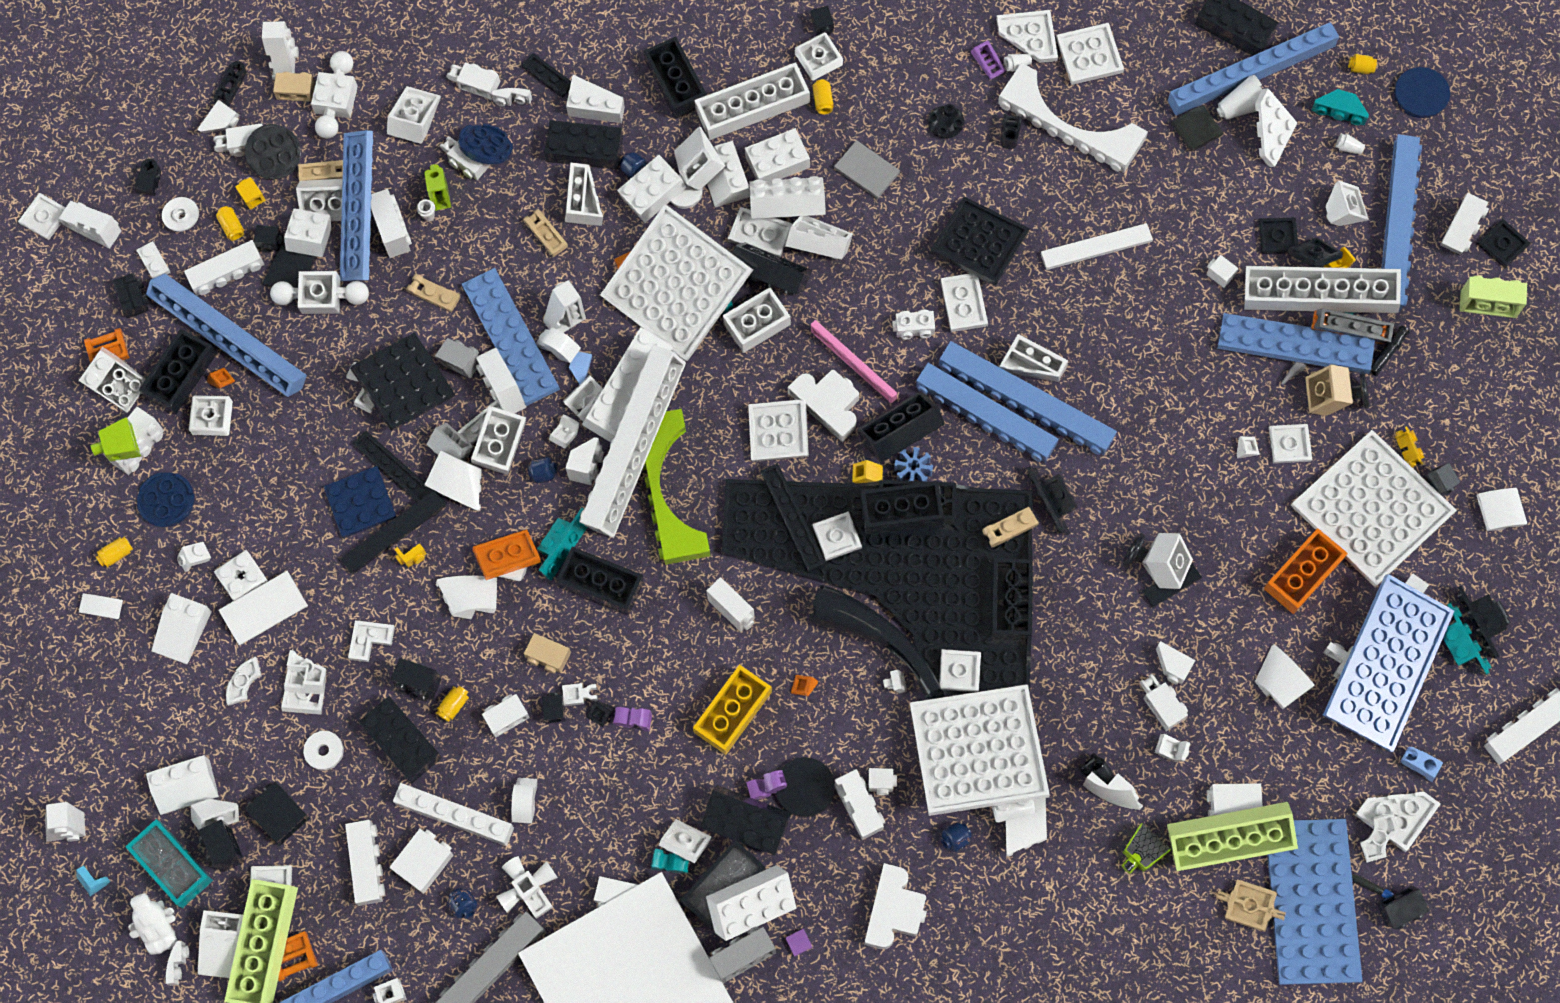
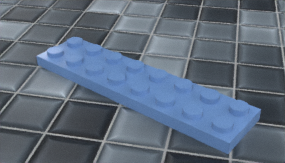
M365 130L344 133L340 281L369 280L373 131Z
M493 268L462 283V287L494 347L497 348L514 378L525 405L528 406L560 390L496 269Z
M1224 313L1217 349L1325 367L1336 365L1347 367L1349 371H1363L1370 374L1375 339L1313 330L1311 327Z

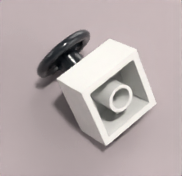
M1144 533L1138 534L1124 557L1123 567H1128L1133 560H1136L1143 564L1159 588L1180 589L1193 561L1180 533H1158L1149 549L1141 547L1145 539Z

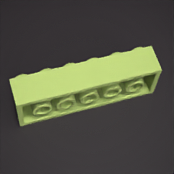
M1288 802L1167 824L1173 860L1177 871L1298 849L1293 814Z
M255 879L251 880L224 1002L273 1003L298 887Z

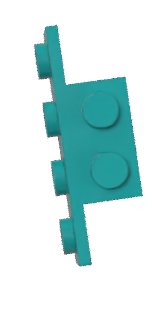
M584 508L579 510L571 523L558 518L538 546L537 550L548 556L539 569L547 579L552 580L565 562L571 547H575L588 528L580 523L581 513Z
M1451 603L1447 604L1449 608L1454 610L1453 616L1456 622L1447 627L1443 639L1456 663L1460 666L1477 657L1486 675H1489L1488 669L1492 667L1486 657L1481 658L1479 652L1482 649L1476 640L1472 642L1469 636L1472 632L1467 623L1462 624L1459 619L1462 616L1457 605L1453 607Z

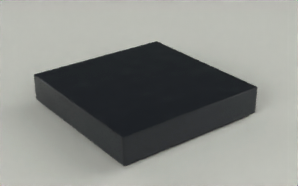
M1296 217L1258 219L1261 254H1288L1289 248L1298 245Z
M1504 219L1477 243L1478 246L1504 268L1508 267L1531 244Z
M1317 237L1289 248L1288 253L1310 267H1321L1339 260L1343 256L1342 251Z

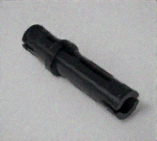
M1405 326L1398 328L1392 336L1391 342L1386 344L1371 365L1372 374L1378 376L1396 350L1401 348L1402 342L1410 334L1408 328Z

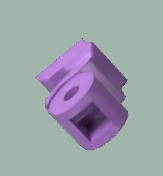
M616 707L613 724L627 728L637 725L641 730L650 731L652 713L650 710L643 708L628 709Z
M782 770L766 773L763 775L764 779L746 782L750 797L753 799L767 798L772 793H777V791L787 787Z

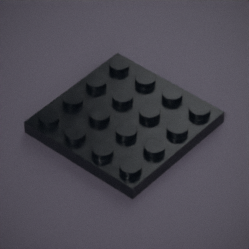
M963 197L931 248L930 254L996 286L1029 233L1030 228L969 198Z
M415 332L352 365L350 368L391 431L455 396L454 391Z

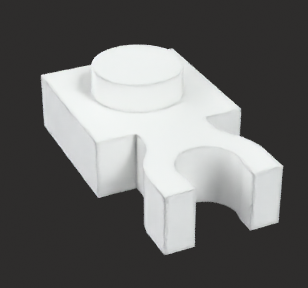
M582 683L562 685L564 706L584 704V699L598 700L597 695L592 696L589 694L591 690H597L596 684L589 685L586 688H583Z

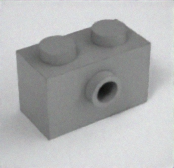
M447 338L435 355L443 366L468 378L472 377L477 370L476 365H479L476 359L479 356L478 350L471 346L469 348L466 347L459 340L453 341Z
M448 423L436 427L426 444L438 455L440 451H444L464 461L467 460L474 447Z

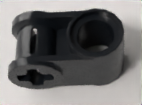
M1004 113L1001 144L1005 149H1013L1017 146L1022 115L1016 117L1007 116Z
M148 158L142 162L135 181L136 193L156 195L155 189L158 188L161 169L154 159Z
M1092 753L1090 755L1091 758L1083 765L1080 764L1078 766L1079 770L1086 777L1093 772L1106 784H1109L1114 778V773L1106 761L1095 753Z

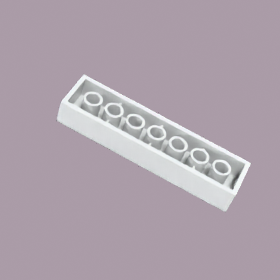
M1246 266L1244 310L1315 311L1325 308L1339 312L1399 313L1401 269Z

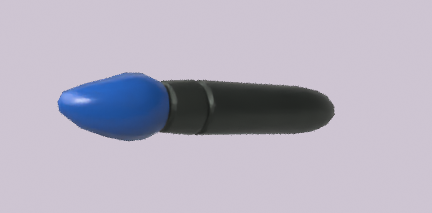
M1352 874L1353 882L1381 895L1383 898L1386 899L1394 895L1390 890L1384 889L1361 876Z

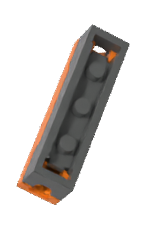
M1321 308L1314 311L1311 329L1362 338L1366 337L1368 339H1375V343L1385 344L1391 342L1394 323Z

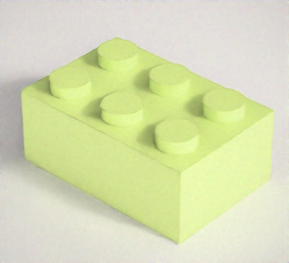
M1482 276L1469 277L1460 293V311L1517 318L1527 302V283H1521L1518 280L1503 281L1500 278L1487 279Z

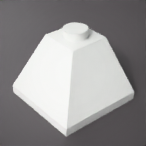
M1337 181L1326 205L1329 222L1342 226L1369 220L1359 187Z

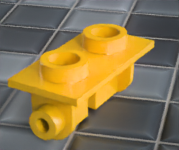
M1406 426V432H1403V430L1396 432L1395 438L1400 449L1408 447V450L1402 452L1404 460L1411 467H1415L1417 465L1416 462H1420L1423 465L1422 459L1425 457L1421 448L1416 447L1415 441L1418 440L1414 430L1410 431Z

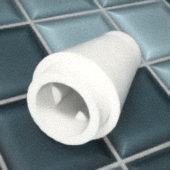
M1008 54L1007 57H1004L1006 71H1016L1021 63L1027 66L1032 64L1030 54Z
M1341 133L1336 142V148H1339V151L1361 155L1365 144H1362L1347 133L1345 135Z
M421 200L417 205V212L424 220L432 221L435 216V205L430 200Z

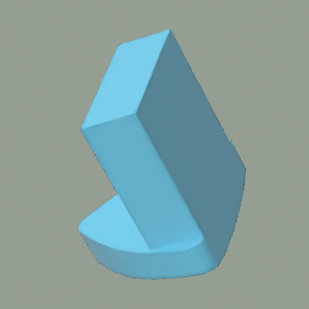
M84 865L76 870L77 879L90 896L110 882L108 877L94 880Z

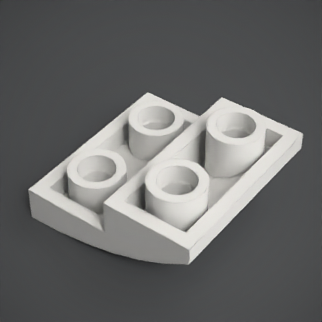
M1517 488L1493 490L1477 494L1487 531L1503 530L1507 527H1521L1527 524Z

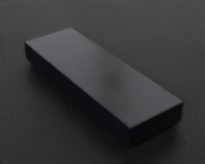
M533 53L522 64V68L562 98L569 92L571 80Z
M1191 563L1180 589L1159 588L1155 583L1143 590L1142 593L1154 608L1202 579V576L1193 563Z

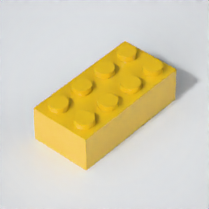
M739 664L694 725V733L727 755L772 693V687Z

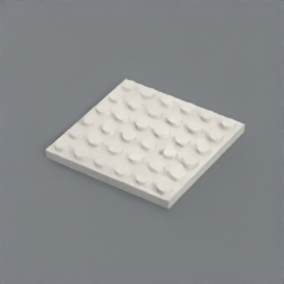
M664 204L600 295L646 331L673 346L671 350L688 361L753 269L668 205Z
M1373 430L1291 504L1315 530L1317 528L1344 549L1348 553L1345 559L1374 587L1457 511Z
M1028 685L910 703L929 816L1042 799L1050 796Z

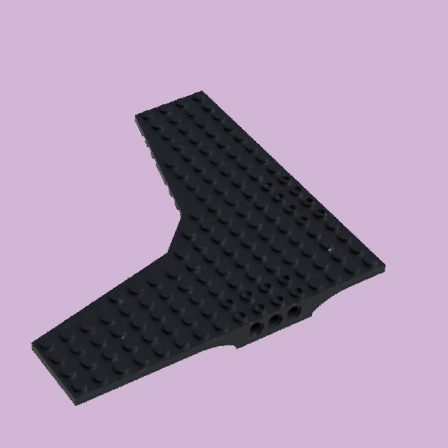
M726 479L722 541L723 555L875 597L913 636L915 647L929 665L938 683L940 679L942 649L981 652L978 692L1028 685L1030 694L1033 605L1032 528L995 547H991L988 536H985L982 530L1027 507L1032 511L1033 490L987 489L959 485L954 482H938L944 516L943 525L865 534L860 500L861 490L926 483L927 481L879 480L868 483L787 481L823 558L824 555L812 524L848 511L862 545L861 549L827 561L825 560V566L808 573L765 481ZM998 531L994 532L996 536H1000ZM941 690L937 695L927 698V700L976 692Z

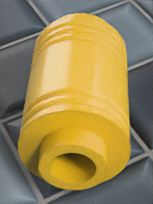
M824 79L817 80L812 86L816 110L822 115L829 114L834 108L830 83Z
M227 206L220 208L216 217L227 238L235 241L243 237L244 229L233 208Z
M125 536L123 538L119 537L97 551L98 556H96V559L101 566L106 565L108 568L130 554L133 548Z
M453 686L439 707H437L438 711L436 714L447 722L453 720L467 699H469L467 696L468 692L461 686L457 688Z

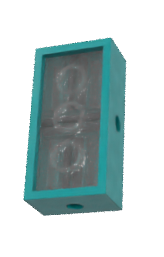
M157 819L126 846L128 851L172 901L181 908H184L213 881L168 828Z

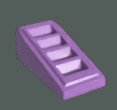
M988 40L970 51L990 80L1006 72ZM984 50L987 51V52H986L985 54H983V55H981V53H980V52H982V51H984ZM990 55L991 58L985 61L984 58ZM995 62V64L988 67V63ZM998 66L999 70L992 73L991 70Z

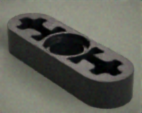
M235 61L230 64L213 97L215 104L225 96L226 101H222V103L228 107L231 105L247 73L246 67L242 62ZM240 67L241 71H237V73H235L234 69H238ZM234 82L235 86L233 88H226L227 83Z

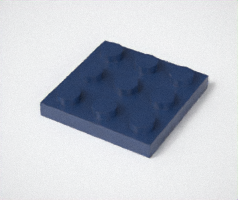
M378 466L323 486L342 538L397 518Z

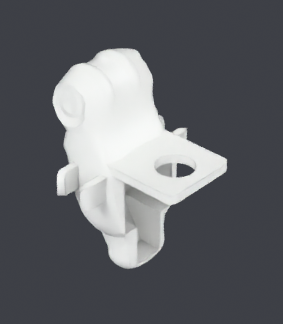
M145 893L133 897L130 901L133 908V923L128 926L131 931L129 933L131 938L140 936L151 955L161 954L165 950L172 949L176 941H178L175 931L169 924L176 919L172 915L174 910L172 908L165 909L163 901H151Z

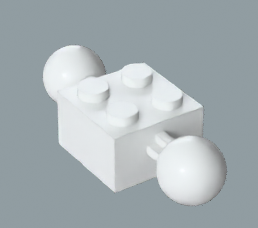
M345 51L334 53L330 59V66L334 74L318 72L313 93L312 108L315 114L323 115L317 119L315 130L320 137L325 139L334 137L338 132V123L335 116L351 117L358 86L353 76H345L353 68V59Z
M336 271L299 272L298 288H293L289 283L280 281L272 286L270 295L272 300L278 305H287L293 299H298V309L302 314H339L340 299H347L351 304L360 305L368 299L369 290L360 281H353L346 287H340L341 278Z

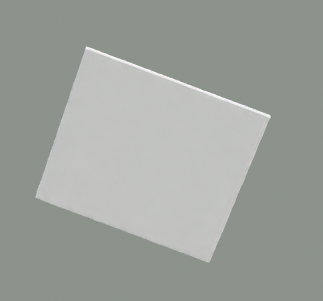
M662 872L518 953L544 1003H733Z

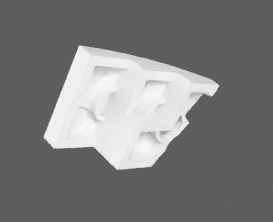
M589 375L563 402L584 422L603 388Z
M440 451L425 486L480 511L481 469L467 461Z
M453 576L437 579L436 585L440 587L443 599L448 604L452 616L472 619L475 610L495 613L497 578L485 580L484 576Z
M1276 645L1271 646L1255 683L1267 697L1271 695L1283 710L1314 687V684Z
M290 650L287 662V674L284 684L285 692L281 706L282 711L322 714L326 669L314 664L307 658L300 657L293 650ZM312 694H320L318 704L309 701Z
M1091 772L1083 783V786L1110 803L1137 810L1143 807L1138 802L1139 797L1134 787L1119 774L1107 785Z
M1046 798L1033 800L1035 805L1034 813L1006 820L1007 856L1013 855V852L1022 848L1027 849L1033 844L1047 840Z

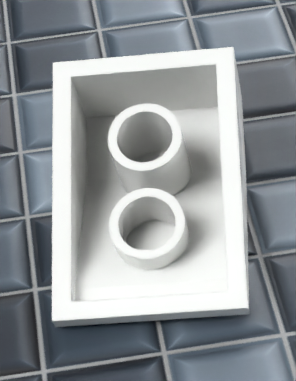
M406 86L388 115L387 134L422 144L428 133L441 96Z
M171 593L161 615L152 652L188 664L212 611L203 604Z

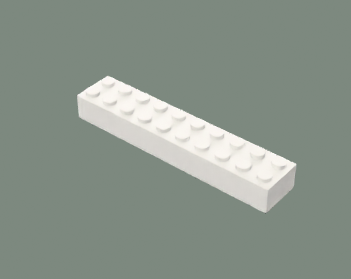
M653 345L647 354L645 366L640 371V378L632 390V397L625 407V414L618 424L615 438L610 443V450L603 460L601 472L596 477V484L588 496L586 508L581 513L580 523L593 531L612 538L616 534L686 364L683 359L671 350Z

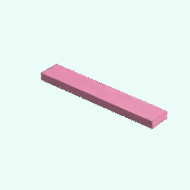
M815 320L811 324V332L886 400L893 403L897 399V392L818 321Z

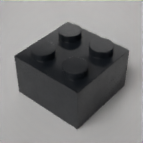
M400 657L391 677V681L394 687L398 689V692L404 695H409V693L415 694L417 699L425 702L428 699L434 700L442 680L436 670Z
M222 819L199 829L201 834L199 841L202 847H206L208 851L206 858L210 866L213 865L215 869L225 872L245 862L231 826Z

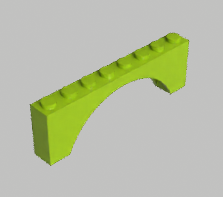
M682 409L666 411L643 466V471L647 470L648 476L645 477L646 488H651V494L648 495L650 506L654 505L655 512L651 513L653 524L657 523L658 530L655 531L657 542L661 541L662 548L658 549L660 560L665 561V565L711 556L707 534L695 530L680 521L667 506L660 489V472L663 460L672 444L686 432Z

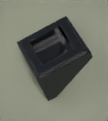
M595 700L587 718L604 727L614 712L615 707Z

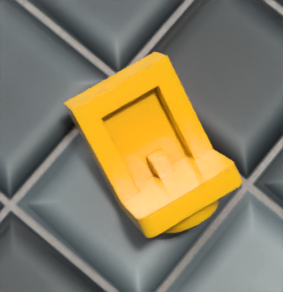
M1342 247L1340 249L1343 252L1342 258L1323 267L1349 268L1356 259L1346 247Z
M420 543L405 555L398 547L394 549L397 553L395 558L401 565L406 564L408 568L414 563H421L427 554Z

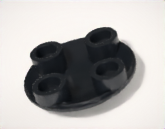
M946 104L936 108L929 114L928 126L935 136L948 139L957 136L962 131L964 117L954 105Z

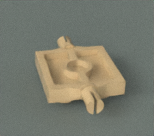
M1238 879L1231 894L1218 891L1216 899L1228 902L1226 920L1263 932L1266 931L1267 924L1272 917L1284 921L1286 912L1274 908L1277 892Z

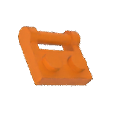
M121 328L93 339H84L90 364L102 347L121 360L130 358ZM117 339V341H115V342H112V343H109V344H106V345H103V346H100V347H97V348H94V347H93V346H96V345H99V344H102V343H105V342H108V341Z
M306 931L287 938L282 964L305 954L308 959L285 969L281 967L278 978L279 982L296 972L318 966Z

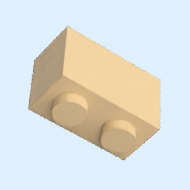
M290 72L276 73L273 92L277 100L312 101L315 81L312 74L306 72L300 74Z
M535 633L524 652L528 663L534 666H538V664L543 665L546 671L553 674L556 672L562 673L571 654L568 647Z

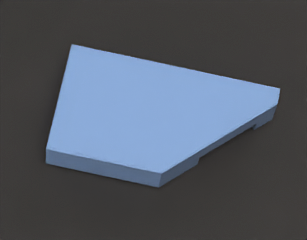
M578 351L570 363L569 369L580 385L587 378L592 354Z

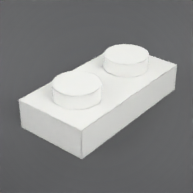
M153 241L137 249L152 279L162 274L170 273Z

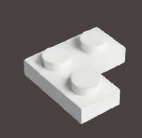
M355 620L348 659L369 662L372 643L391 646L395 629L394 625Z

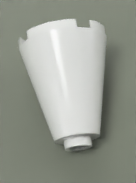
M1255 75L1249 76L1218 103L1216 110L1221 118L1224 117L1227 120L1256 112L1255 103L1262 91V84Z

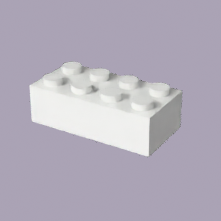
M812 176L801 179L794 177L784 180L776 178L766 181L761 179L749 181L751 219L825 215L823 177Z
M777 865L706 896L714 931L725 941L796 909L788 872Z

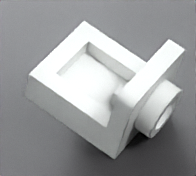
M563 415L560 424L550 434L549 440L566 448L576 437L579 422Z
M204 542L182 547L177 557L179 565L183 567L185 572L189 571L191 566L205 563L211 559Z
M1160 734L1155 753L1174 762L1185 761L1189 754L1190 743L1187 741L1180 742L1166 734Z

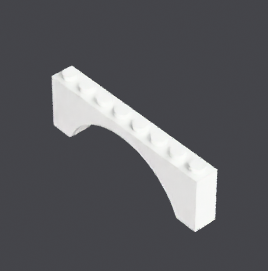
M1023 63L1020 64L999 95L998 104H1000L1002 109L1006 111L1011 110L1016 113L1017 117L1022 115V119L1031 121L1033 126L1047 130L1048 134L1053 137H1060L1067 145H1074L1082 153L1091 154L1098 162L1109 164L1117 172L1121 171L1124 173L1147 137L1148 131L1133 123L1123 128L1106 132L1086 131L1065 123L1054 115L1044 103L1037 85V71Z

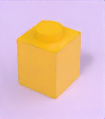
M251 177L242 180L235 186L250 210L266 201Z
M868 460L853 464L852 482L868 483L882 480L883 466Z

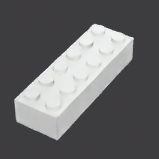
M795 62L696 99L695 108L708 139L712 140L810 103V92Z
M640 327L582 425L611 442L618 431L619 422L623 419L625 407L630 402L632 390L640 378V371L645 366L648 352L652 349L653 345L671 350L673 346Z

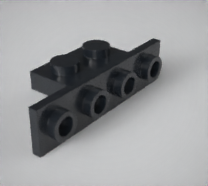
M1027 467L1029 472L1028 478L1033 484L1035 483L1038 489L1036 491L1037 495L1046 503L1045 509L1048 515L1054 518L1056 530L1064 535L1071 534L1062 517L1077 509L1078 506L1062 476L1057 474L1043 482L1036 468Z
M1459 586L1460 592L1457 595L1461 603L1466 602L1469 610L1466 612L1471 621L1476 620L1479 626L1476 630L1481 639L1485 637L1488 643L1485 645L1490 656L1494 655L1496 658H1499L1500 655L1491 638L1508 630L1493 600L1487 594L1471 602L1463 587Z

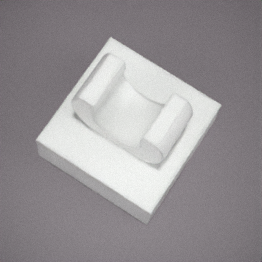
M899 670L890 671L891 678L883 680L884 687L894 689L898 693L907 692L904 673Z

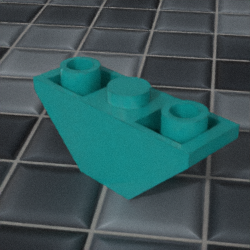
M1340 89L1316 99L1311 110L1315 111L1318 115H1329L1339 121L1347 120L1357 126L1365 125L1369 117L1368 112L1356 94Z

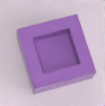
M804 929L785 938L794 957L813 948Z

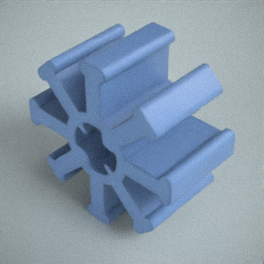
M913 447V458H910L906 453V449L900 452V460H903V462L895 460L894 471H902L897 473V480L903 481L909 477V481H914V478H917L918 481H927L928 477L924 476V474L932 476L933 465L925 464L930 463L931 456L926 452L922 458L918 459L917 456H919L920 448ZM912 466H916L914 471L911 470Z

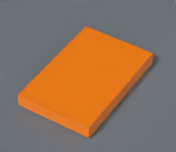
M527 529L472 547L485 580L541 563L539 554Z

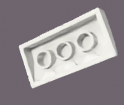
M286 571L219 609V612L237 643L241 645L306 608L308 605L291 575Z

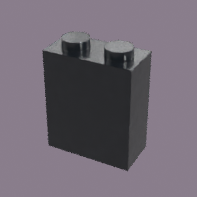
M276 781L273 784L269 783L266 785L263 793L258 797L252 798L245 808L279 846L310 819Z

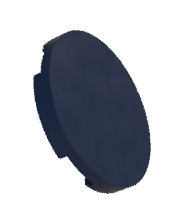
M1416 67L1405 71L1399 77L1394 88V96L1400 107L1408 115L1416 118H1431L1442 112L1447 106L1450 99V87L1446 79L1439 72L1426 67Z
M485 123L475 126L470 124L465 126L459 133L458 146L468 158L476 162L490 165L500 164L507 161L511 156L513 144L507 137V134L498 127Z
M156 473L147 478L140 486L136 504L137 509L143 519L149 524L157 527H171L182 522L190 514L194 505V491L188 480L178 473Z

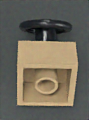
M1329 365L1305 377L1309 413L1330 415L1353 404V399L1360 398L1363 400L1364 408L1368 409L1369 396L1365 372L1362 371L1359 374L1360 384H1351L1349 369L1336 365Z

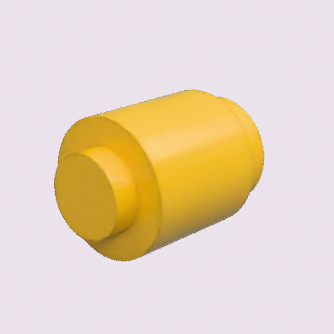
M1354 54L1349 59L1348 67L1351 68V72L1369 75L1375 72L1377 59H1373L1372 56Z

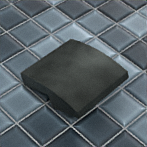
M1204 105L1185 113L1171 123L1191 152L1204 147L1208 142L1218 139L1224 134Z

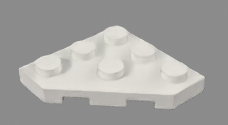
M1050 10L997 15L998 33L1005 40L1024 53L1030 54L1039 63L1058 60Z
M1262 89L1255 103V109L1259 111L1257 132L1258 137H1261L1262 148H1259V156L1268 166L1275 167L1297 122L1269 89Z
M1425 792L1373 797L1365 800L1355 816L1374 829V817L1394 812L1400 832L1393 835L1389 841L1406 852L1440 806V803Z

